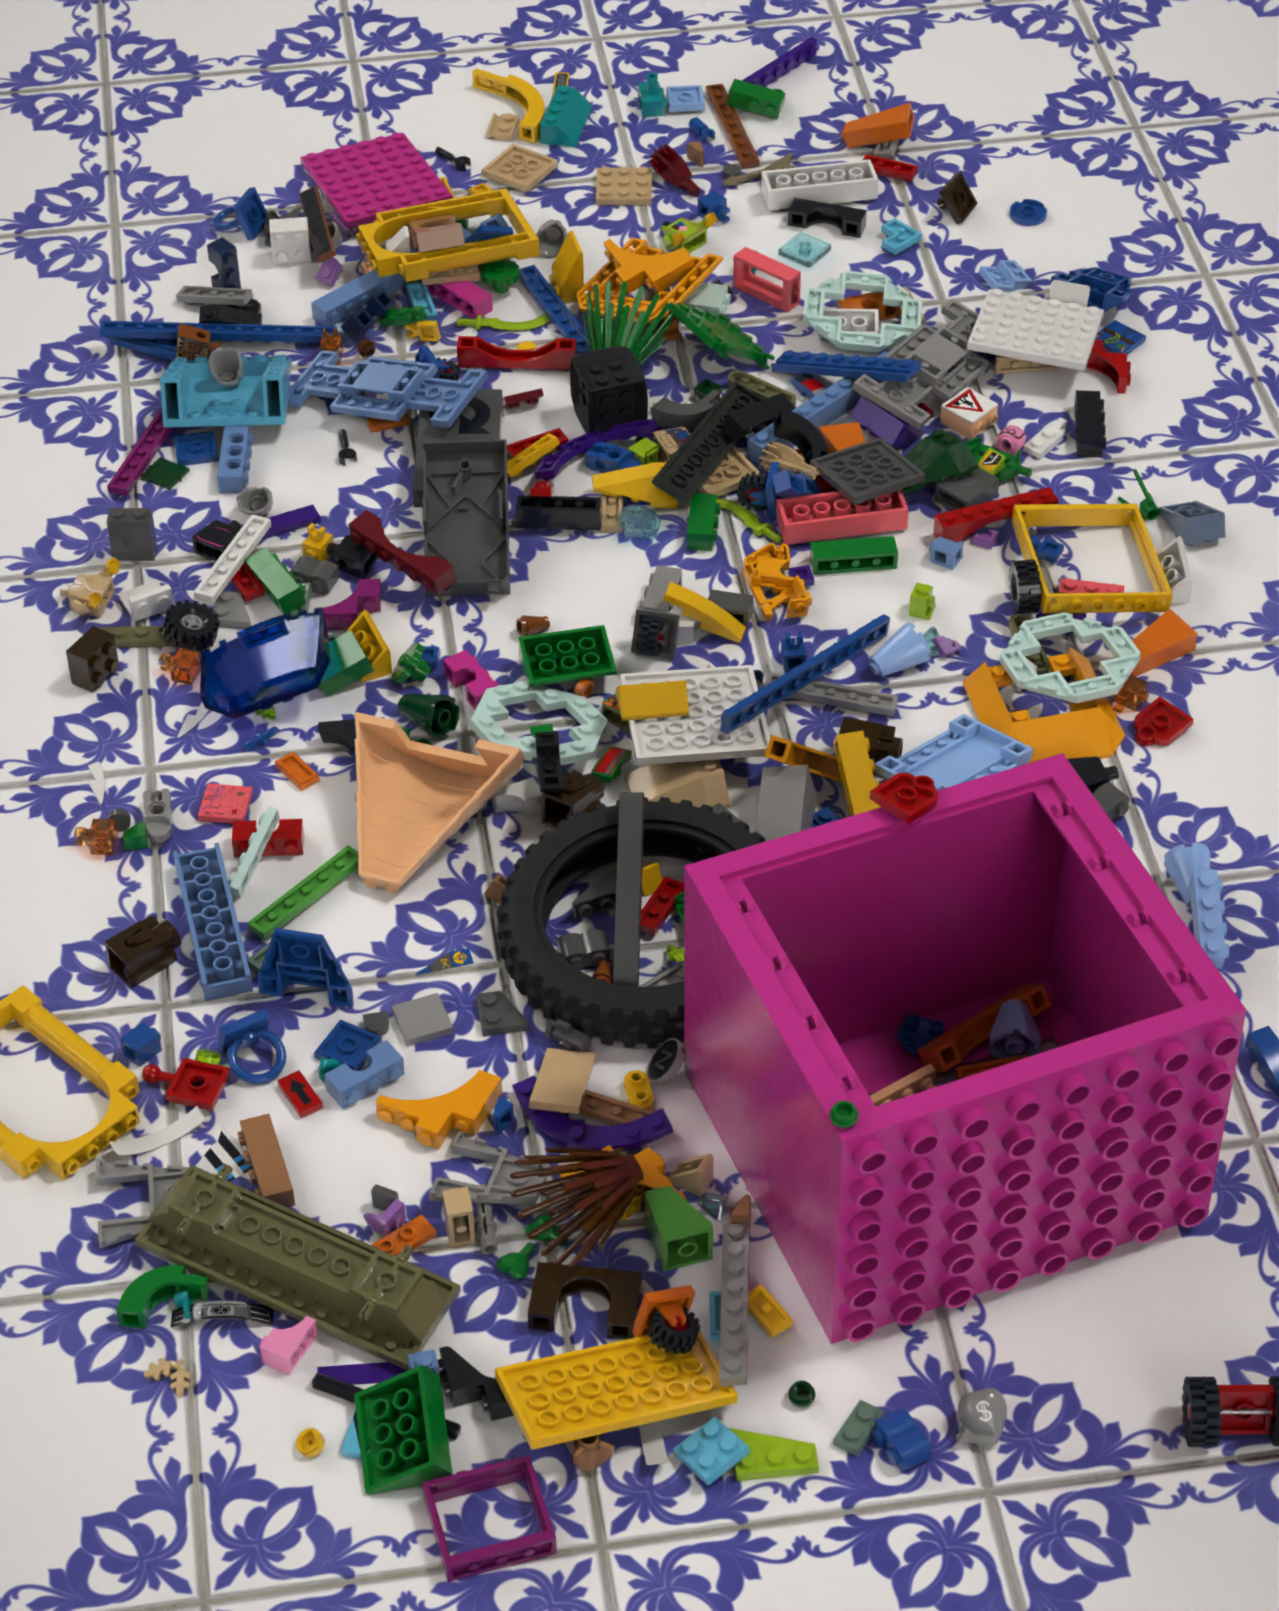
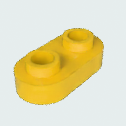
M639 1070L628 1072L624 1077V1089L628 1103L652 1111L654 1108V1096L647 1074Z

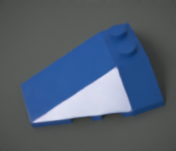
M1085 268L1076 274V271L1072 270L1069 271V275L1059 272L1051 276V282L1053 280H1060L1089 286L1090 293L1087 307L1094 306L1104 310V312L1127 300L1130 296L1131 277L1102 268Z
M275 928L257 977L259 993L283 997L288 983L327 988L329 1004L353 1007L352 986L324 936Z

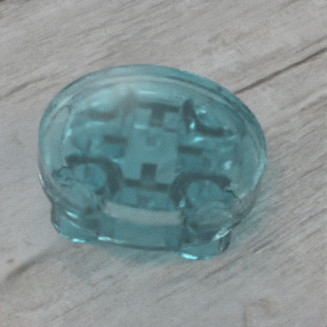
M642 505L626 506L621 510L619 516V524L624 530V535L628 538L654 539L661 525L658 514Z

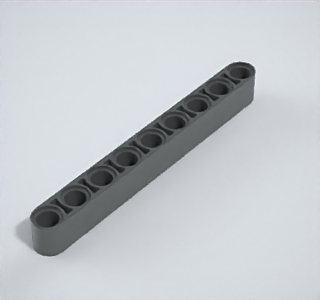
M620 792L613 984L639 987L645 801L644 792Z

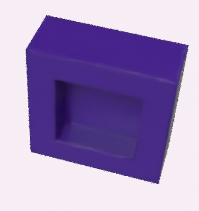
M809 565L788 569L789 577L799 575L800 579L804 580L805 586L814 585V577Z

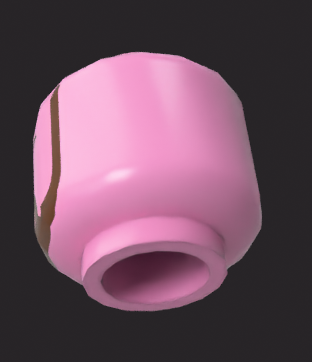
M1015 425L1005 427L996 438L997 448L1011 455L1016 454L1025 445V433Z

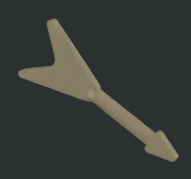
M793 153L785 155L765 167V169L739 176L732 175L723 181V186H737L738 183L760 178L761 171L796 168L797 166L789 165L793 159Z

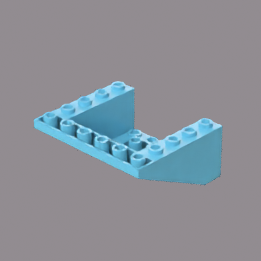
M266 355L254 356V359H247V356H241L244 364L243 378L236 386L221 387L215 382L209 370L207 357H195V360H187V357L175 358L160 378L163 427L286 424L292 368L291 358H286V355H275L274 358H266Z

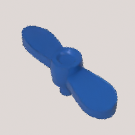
M273 726L263 734L257 733L255 738L249 739L243 744V749L250 751L259 743L267 745V739L274 736L279 729Z

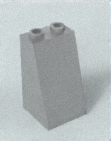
M808 765L763 767L756 832L765 838V842L811 828L818 797Z

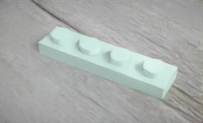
M269 806L266 813L263 812L258 821L259 828L256 833L253 832L248 842L249 848L246 853H242L238 863L239 868L236 873H232L229 879V886L233 896L241 898L280 819L278 809Z

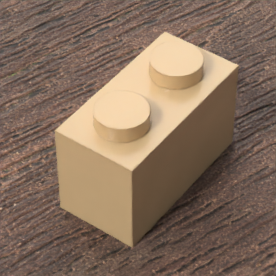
M468 1187L442 1191L444 1219L450 1247L476 1243L474 1214Z

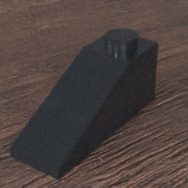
M223 305L202 306L199 312V323L262 325V313Z

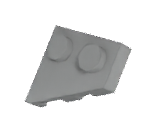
M223 591L213 607V614H217L218 620H220L219 626L251 629V621L241 593Z

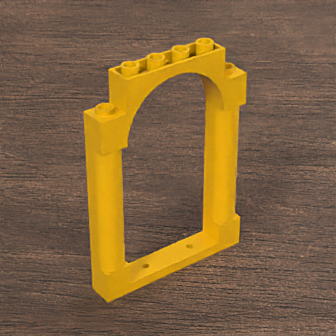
M506 188L375 213L376 221L370 224L359 225V233L356 234L358 245H361L363 254L366 253L367 261L371 263L372 271H376L379 278L400 274V276L403 275L406 282L429 278L428 274L483 263L514 257L517 260L540 256L539 239ZM501 213V215H506L517 234L420 253H397L380 247L383 242L392 238L403 226L409 227L408 221L453 214L455 220L458 221L484 215L493 217Z
M22 985L0 1001V1029L12 1020H15L98 1087L110 1100L107 1113L96 1127L80 1137L63 1142L34 1140L21 1132L16 1134L0 1121V1159L19 1176L25 1178L44 1164L60 1179L64 1180L90 1159L95 1158L98 1153L110 1145L109 1142H116L118 1138L129 1130L134 1129L140 1123L138 1107L130 1101L140 1092L138 1079L134 1073L119 1061L113 1063L43 1007L42 1000Z

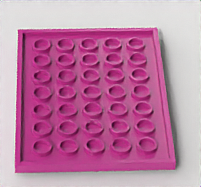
M394 133L391 136L377 137L374 140L360 141L357 144L343 145L341 148L326 149L320 153H309L306 156L300 157L302 166L347 228L376 221L375 213L453 198V195L404 133Z

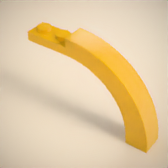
M480 69L472 71L474 88L509 98L524 108L526 115L519 122V139L536 143L540 138V124L545 115L544 101L537 89L525 80L511 74L507 77H502Z

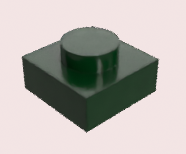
M705 379L694 388V395L703 399L712 390H717L721 394L722 386Z

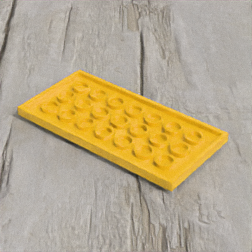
M700 1330L692 1350H687L685 1354L679 1351V1354L675 1355L673 1350L666 1353V1348L658 1349V1343L653 1344L651 1342L652 1337L645 1335L495 1368V1378L531 1450L737 1403L738 1394L733 1386H720L719 1362Z

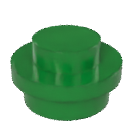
M839 1101L830 1110V1120L837 1127L849 1128L858 1121V1111L851 1102Z

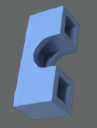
M387 1040L366 1051L368 1065L366 1070L355 1071L344 1063L324 1074L326 1091L342 1109L356 1103L364 1096L377 1091L380 1087L397 1080L405 1074L403 1057Z

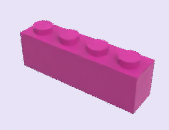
M470 281L426 285L431 294L473 319H477V315H482L483 317L493 311L492 295Z

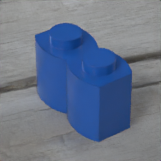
M902 1407L874 1420L873 1438L879 1446L882 1445L887 1450L888 1460L893 1466H897L903 1472L931 1459L932 1447L928 1439L916 1426L913 1418L905 1408Z

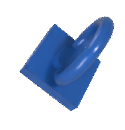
M248 188L236 204L220 211L213 219V227L217 230H229L241 225L247 239H255L263 229L267 219V211L256 188ZM235 213L236 219L220 223L225 217Z
M266 1008L224 1025L220 1029L218 1046L222 1054L227 1052V1061L231 1071L239 1079L250 1084H263L272 1081L282 1072L286 1064L284 1044L277 1035L268 1031L270 1015ZM261 1038L273 1045L277 1058L275 1065L268 1072L252 1074L245 1071L239 1065L237 1051L239 1047H249Z

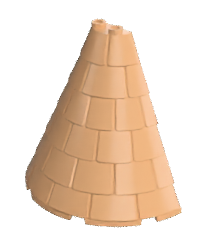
M356 712L354 718L358 790L356 792L358 873L361 878L365 879L364 885L374 889L380 886L388 892L397 894L399 888L420 869L421 865L436 853L450 837L462 828L465 822L477 813L491 797L503 788L505 783L521 770L524 756L520 748L478 739L475 748L481 756L411 741L397 721Z

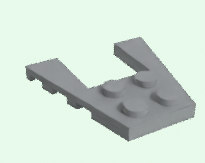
M458 1130L451 1145V1154L495 1162L497 1164L486 1187L436 1177L429 1192V1201H443L442 1191L468 1187L471 1203L535 1205L540 1196V1191L519 1197H512L511 1192L543 1183L548 1176L512 1179L510 1174L548 1168L549 1165H516L514 1162L517 1160L530 1159H525L523 1155H520V1158L508 1154V1149L500 1146L498 1149L486 1145L485 1140L475 1137L474 1140L464 1136V1132Z
M98 1158L96 1159L97 1185L148 1180L151 1215L176 1180L181 1179L189 1167L167 1165V1168L153 1167V1164L143 1163V1166L130 1165L128 1161L116 1160L115 1163L103 1162L102 1159ZM149 1216L98 1221L99 1248L137 1237L149 1221Z

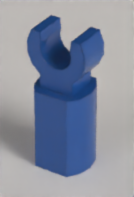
M698 117L690 119V129L701 137L702 141L707 142V137L715 139V131L713 129H709Z

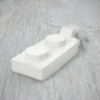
M1059 418L1053 425L1049 424L1023 446V451L1038 459L1043 458L1063 440L1067 420Z

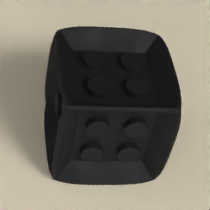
M609 347L582 353L572 358L570 364L571 398L577 418L586 433L595 430L601 433L612 429L611 426L647 420L648 392L645 376L638 360L628 347Z

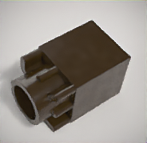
M843 718L839 734L863 731L864 737L868 738L870 743L869 759H873L874 764L889 755L896 759L902 755L903 738L894 737L896 727L865 720Z
M576 770L563 777L564 791L543 792L541 824L556 829L557 823L562 820L568 822L574 820L575 814L582 810L586 813L593 812L596 805L602 804L600 800L604 797L605 789L603 781L597 776L591 774L582 775L581 772Z
M153 915L104 941L109 968L131 989L177 961V954L174 950L181 946L180 936L175 927L168 920L158 922Z

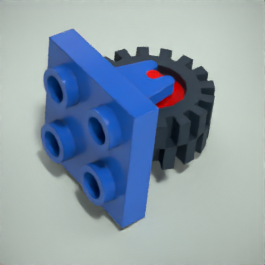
M420 345L419 351L415 356V362L436 364L438 371L433 378L459 380L461 369L457 368V364H453L452 361L448 362L445 358L441 360L440 357H437L436 359L428 346Z
M771 462L768 475L762 476V472H759L758 475L752 472L751 476L749 473L745 474V477L742 476L737 490V500L739 502L742 501L741 505L743 507L748 505L747 509L750 510L753 507L754 511H757L758 508L763 511L766 507L769 511L770 521H776V499H783V497L776 494L772 474L783 471L780 469V462Z

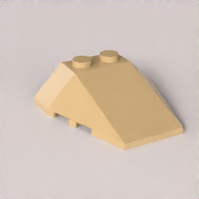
M719 759L644 765L624 775L629 791L644 792V797H647L648 801H659L661 797L670 798V801L673 803L689 800L695 807H701L703 804L713 807L720 803L725 808H730L725 774Z

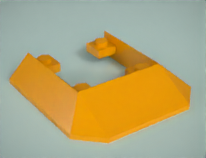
M633 237L622 247L625 251L639 255L665 254L662 249L649 247L647 240ZM708 253L703 258L694 256L695 266L670 292L659 291L660 297L646 324L651 323L657 318L666 303H683L723 261V257ZM612 260L608 261L576 293L582 312H586L587 290L591 293L592 307L595 311L594 285L597 284L600 314L604 317L606 282L610 281V303L614 304L613 319H615L621 289L615 280L618 277ZM625 296L623 310L626 305L630 306L629 318L635 298ZM641 300L633 324L636 323L641 311L646 313L651 301ZM667 310L662 319L668 318L671 312Z
M1069 647V653L1049 656L1047 659L1051 672L1059 671L1062 676L1072 675L1075 682L1097 677L1089 659ZM984 662L963 680V687L979 722L1032 747L1033 756L1028 763L1062 753L1067 759L1095 756L1100 759L1112 757L1125 738V733L1107 697L1080 703L1069 702L1070 712L1031 719L1027 709L1008 712L998 688L1011 686L1012 679L1002 665L988 667L986 662Z

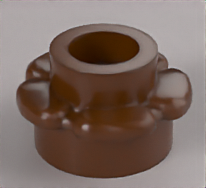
M369 339L362 340L357 346L359 354L362 357L372 356L375 353L376 344Z

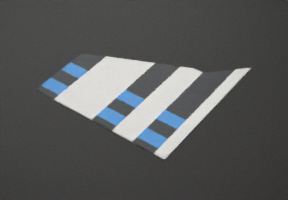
M222 1126L218 1142L210 1147L196 1165V1167L211 1174H217L223 1164L230 1165L233 1171L226 1178L229 1182L252 1169L251 1165L246 1166L243 1148L240 1147L224 1126Z

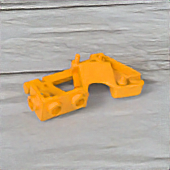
M772 542L746 556L743 562L742 573L766 621L772 620L774 615L772 611L782 603L788 604L786 618L807 616L809 605L812 604V597L805 589L804 580L800 579L799 575L789 577L780 572V570H788L791 561L789 546L785 543L779 545L778 548ZM760 586L769 587L772 594H780L766 600Z

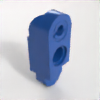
M597 442L585 453V466L599 473L642 465L639 459L634 457V452L611 443Z

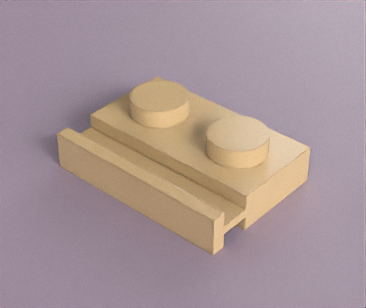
M493 113L487 130V139L495 137V140L513 141L519 124V115L507 113L496 116V113Z

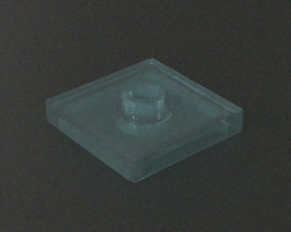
M799 232L778 249V255L810 268L831 251V244Z

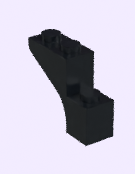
M451 1347L439 1348L440 1359L437 1360L439 1376L444 1375L446 1381H442L445 1397H451L453 1407L481 1400L483 1411H489L491 1421L514 1416L496 1378L487 1377L480 1373Z

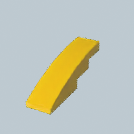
M670 581L663 601L682 607L681 615L700 621V629L737 643L741 642L746 630L742 623L707 598Z

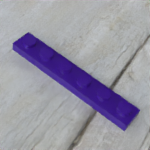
M810 37L746 77L743 81L766 87L815 56L817 52V39Z

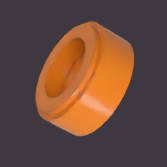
M590 678L581 679L574 689V694L587 698L593 692L595 682Z

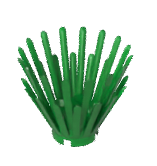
M606 282L604 318H601L598 285L595 284V311L592 307L591 293L587 290V320L583 315L590 350L625 346L633 352L641 366L667 338L663 337L652 348L673 323L670 320L674 317L675 313L669 315L647 343L669 309L670 303L665 304L657 318L651 322L636 345L660 297L659 294L656 293L646 313L645 311L640 312L631 331L645 288L643 286L639 287L628 318L630 306L626 305L623 310L627 282H623L612 334L614 304L610 303L611 282Z

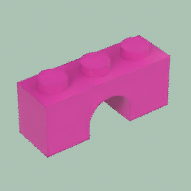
M467 650L443 659L444 676L455 688L465 685L466 701L474 710H476L486 689L499 685L497 681L494 682L488 671L483 669L474 656L472 657Z

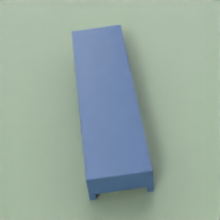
M219 842L214 843L215 847L183 854L173 851L175 869L205 1001L253 992L251 974Z

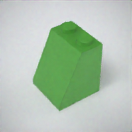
M670 1186L646 1191L645 1225L663 1272L713 1260L712 1223Z

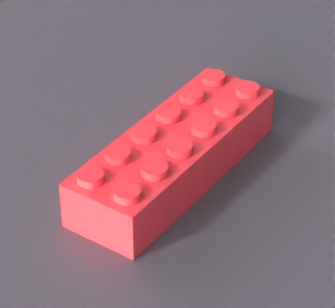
M901 489L897 492H891L879 498H873L855 505L838 491L776 499V521L783 541L787 545L898 531L908 527L909 509Z

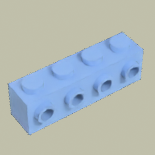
M1193 870L1189 886L1194 937L1216 968L1222 969L1225 959L1229 958V945L1225 944L1224 936H1227V923L1222 920V915L1225 913L1224 900H1220V893H1222L1223 889L1222 879H1218L1217 870Z

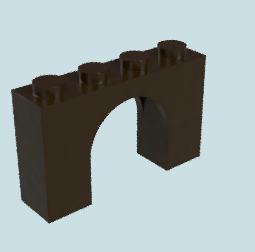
M538 1262L528 1308V1329L555 1332L558 1312L562 1302L574 1293L586 1291L601 1295L610 1305L607 1318V1338L625 1340L634 1338L631 1331L640 1306L642 1273L630 1270L619 1271L607 1268L583 1267L581 1265H574L570 1268L569 1265L556 1264L554 1262Z

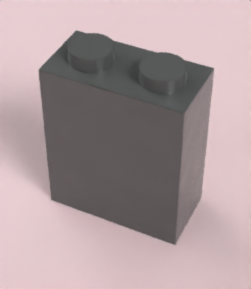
M980 468L958 478H955L954 475L945 477L942 483L936 484L935 501L952 511L989 502L998 495L999 478Z
M110 508L106 522L112 558L115 557L121 561H155L158 546L152 508Z

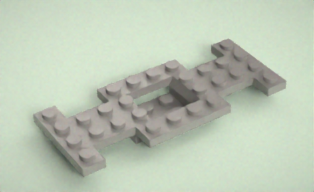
M951 299L941 310L943 315L953 320L949 326H941L936 331L923 323L884 356L883 359L894 358L897 360L911 359L912 361H920L921 369L912 378H908L907 382L885 380L880 384L863 374L853 383L852 389L918 430L927 423L931 414L922 410L917 405L931 393L941 400L948 401L972 383L989 365V362L976 355L978 351L967 350V343L979 314L954 299ZM954 365H958L953 371H951V372L944 378L946 372H947L951 367H953Z

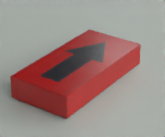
M300 1070L277 1080L278 1087L300 1118L323 1108L322 1101Z

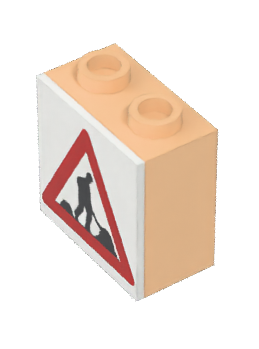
M966 387L941 405L940 423L972 440L997 422L998 403Z

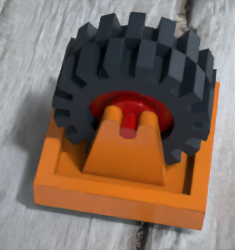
M692 1286L674 1287L644 1294L631 1331L635 1338L649 1335V1337H652L651 1342L653 1344L658 1343V1349L666 1348V1353L673 1350V1353L678 1355L679 1351L682 1354L687 1353V1350L691 1351L700 1330L699 1319L694 1318L695 1314L693 1312L688 1314L696 1293Z

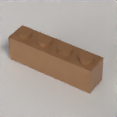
M270 1114L241 1120V1131L237 1132L240 1147L245 1146L246 1148L243 1151L246 1166L251 1165L252 1168L248 1170L251 1184H257L258 1187L254 1189V1192L285 1207L294 1206L293 1187Z

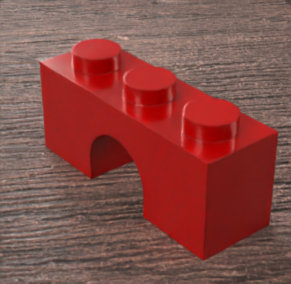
M279 819V827L273 831L262 856L303 855V819ZM256 820L233 821L232 847L234 857H241L243 852H247L250 836L253 832H257Z

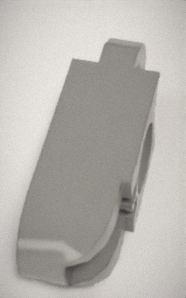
M169 789L153 792L151 790L143 792V803L148 838L156 843L165 842L172 836V801Z

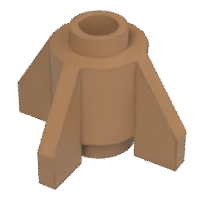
M600 1434L565 1442L573 1456L574 1465L583 1471L595 1470L614 1454V1445L602 1441Z

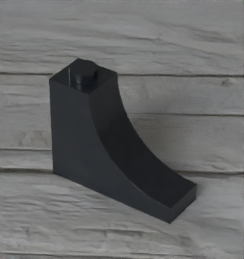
M355 719L318 722V731L323 743L340 744L348 747L355 753Z

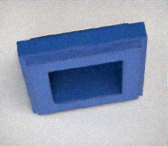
M502 1096L498 1097L493 1114L494 1133L496 1135L500 1134L514 1122L513 1104Z

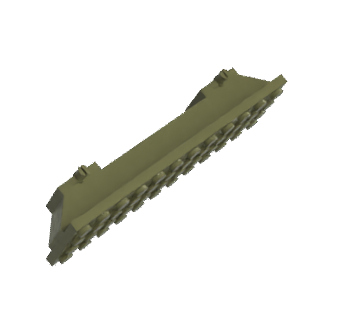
M223 1164L217 1174H211L194 1165H190L181 1179L176 1180L149 1216L147 1224L135 1238V1245L174 1264L184 1265L187 1270L207 1277L211 1281L300 1322L306 1316L316 1320L318 1330L407 1371L408 1354L422 1351L461 1291L459 1284L408 1262V1259L414 1253V1249L411 1246L404 1245L398 1256L387 1253L227 1181L226 1178L233 1171V1168L230 1165L227 1166V1164Z

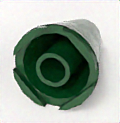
M405 694L398 702V711L403 717L431 737L437 739L447 738L449 735L446 734L450 730L454 731L460 713L459 706L455 704V698L448 695Z

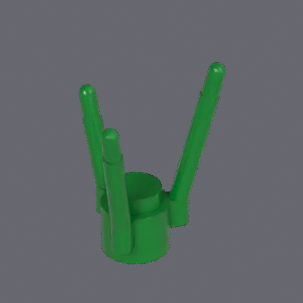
M1134 469L1133 473L1146 498L1139 504V511L1142 518L1145 517L1148 521L1154 520L1158 517L1160 510L1151 494L1148 493L1138 471ZM1121 497L1117 498L1122 504H1130Z

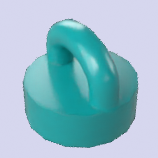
M324 1057L320 1059L317 1070L322 1082H325L324 1074L341 1065L338 1060Z

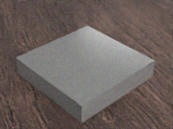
M438 993L392 1006V1013L407 1047L454 1033L453 1025Z

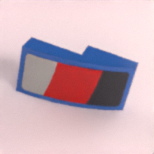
M800 374L790 380L801 396L806 394L810 399L827 389L818 378L810 374Z

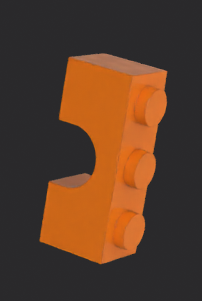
M870 292L847 297L844 300H837V308L879 309V319L881 321L899 317L900 307L883 305V293Z

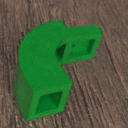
M184 1265L162 1266L142 1274L126 1288L121 1296L116 1310L119 1325L146 1329L152 1310L161 1302L174 1298L176 1292L188 1290V1297L193 1300L208 1301L210 1295L208 1278L197 1274L187 1275Z

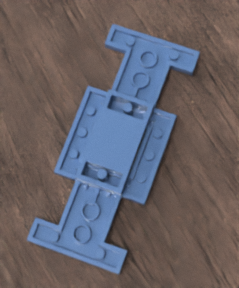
M321 350L290 388L288 406L300 408L310 395L334 398L335 400L330 405L334 413L399 421L408 409L435 412L430 419L432 426L450 428L487 380L488 374L486 370L469 368L460 381L433 378L438 371L436 364L369 356L366 361H356L352 367L337 366L335 364L340 359L338 352ZM363 391L387 393L389 400L364 397L362 393Z

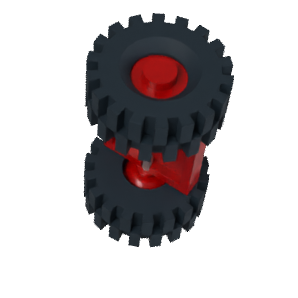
M1271 1376L1269 1384L1217 1385L1215 1377H1185L1182 1394V1421L1184 1423L1183 1429L1187 1446L1216 1447L1220 1441L1219 1435L1270 1434L1272 1445L1279 1446V1376Z

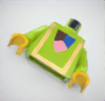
M715 213L707 214L701 222H693L685 218H680L673 223L663 222L661 231L664 232L663 243L666 250L675 251L684 247L690 254L707 243V229L718 221Z

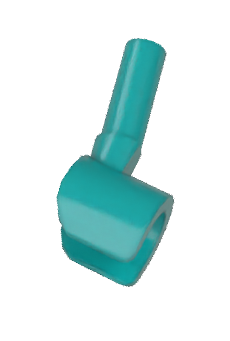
M188 1290L174 1294L175 1305L177 1308L183 1307L185 1319L191 1318L190 1305L194 1303L193 1299L188 1297Z

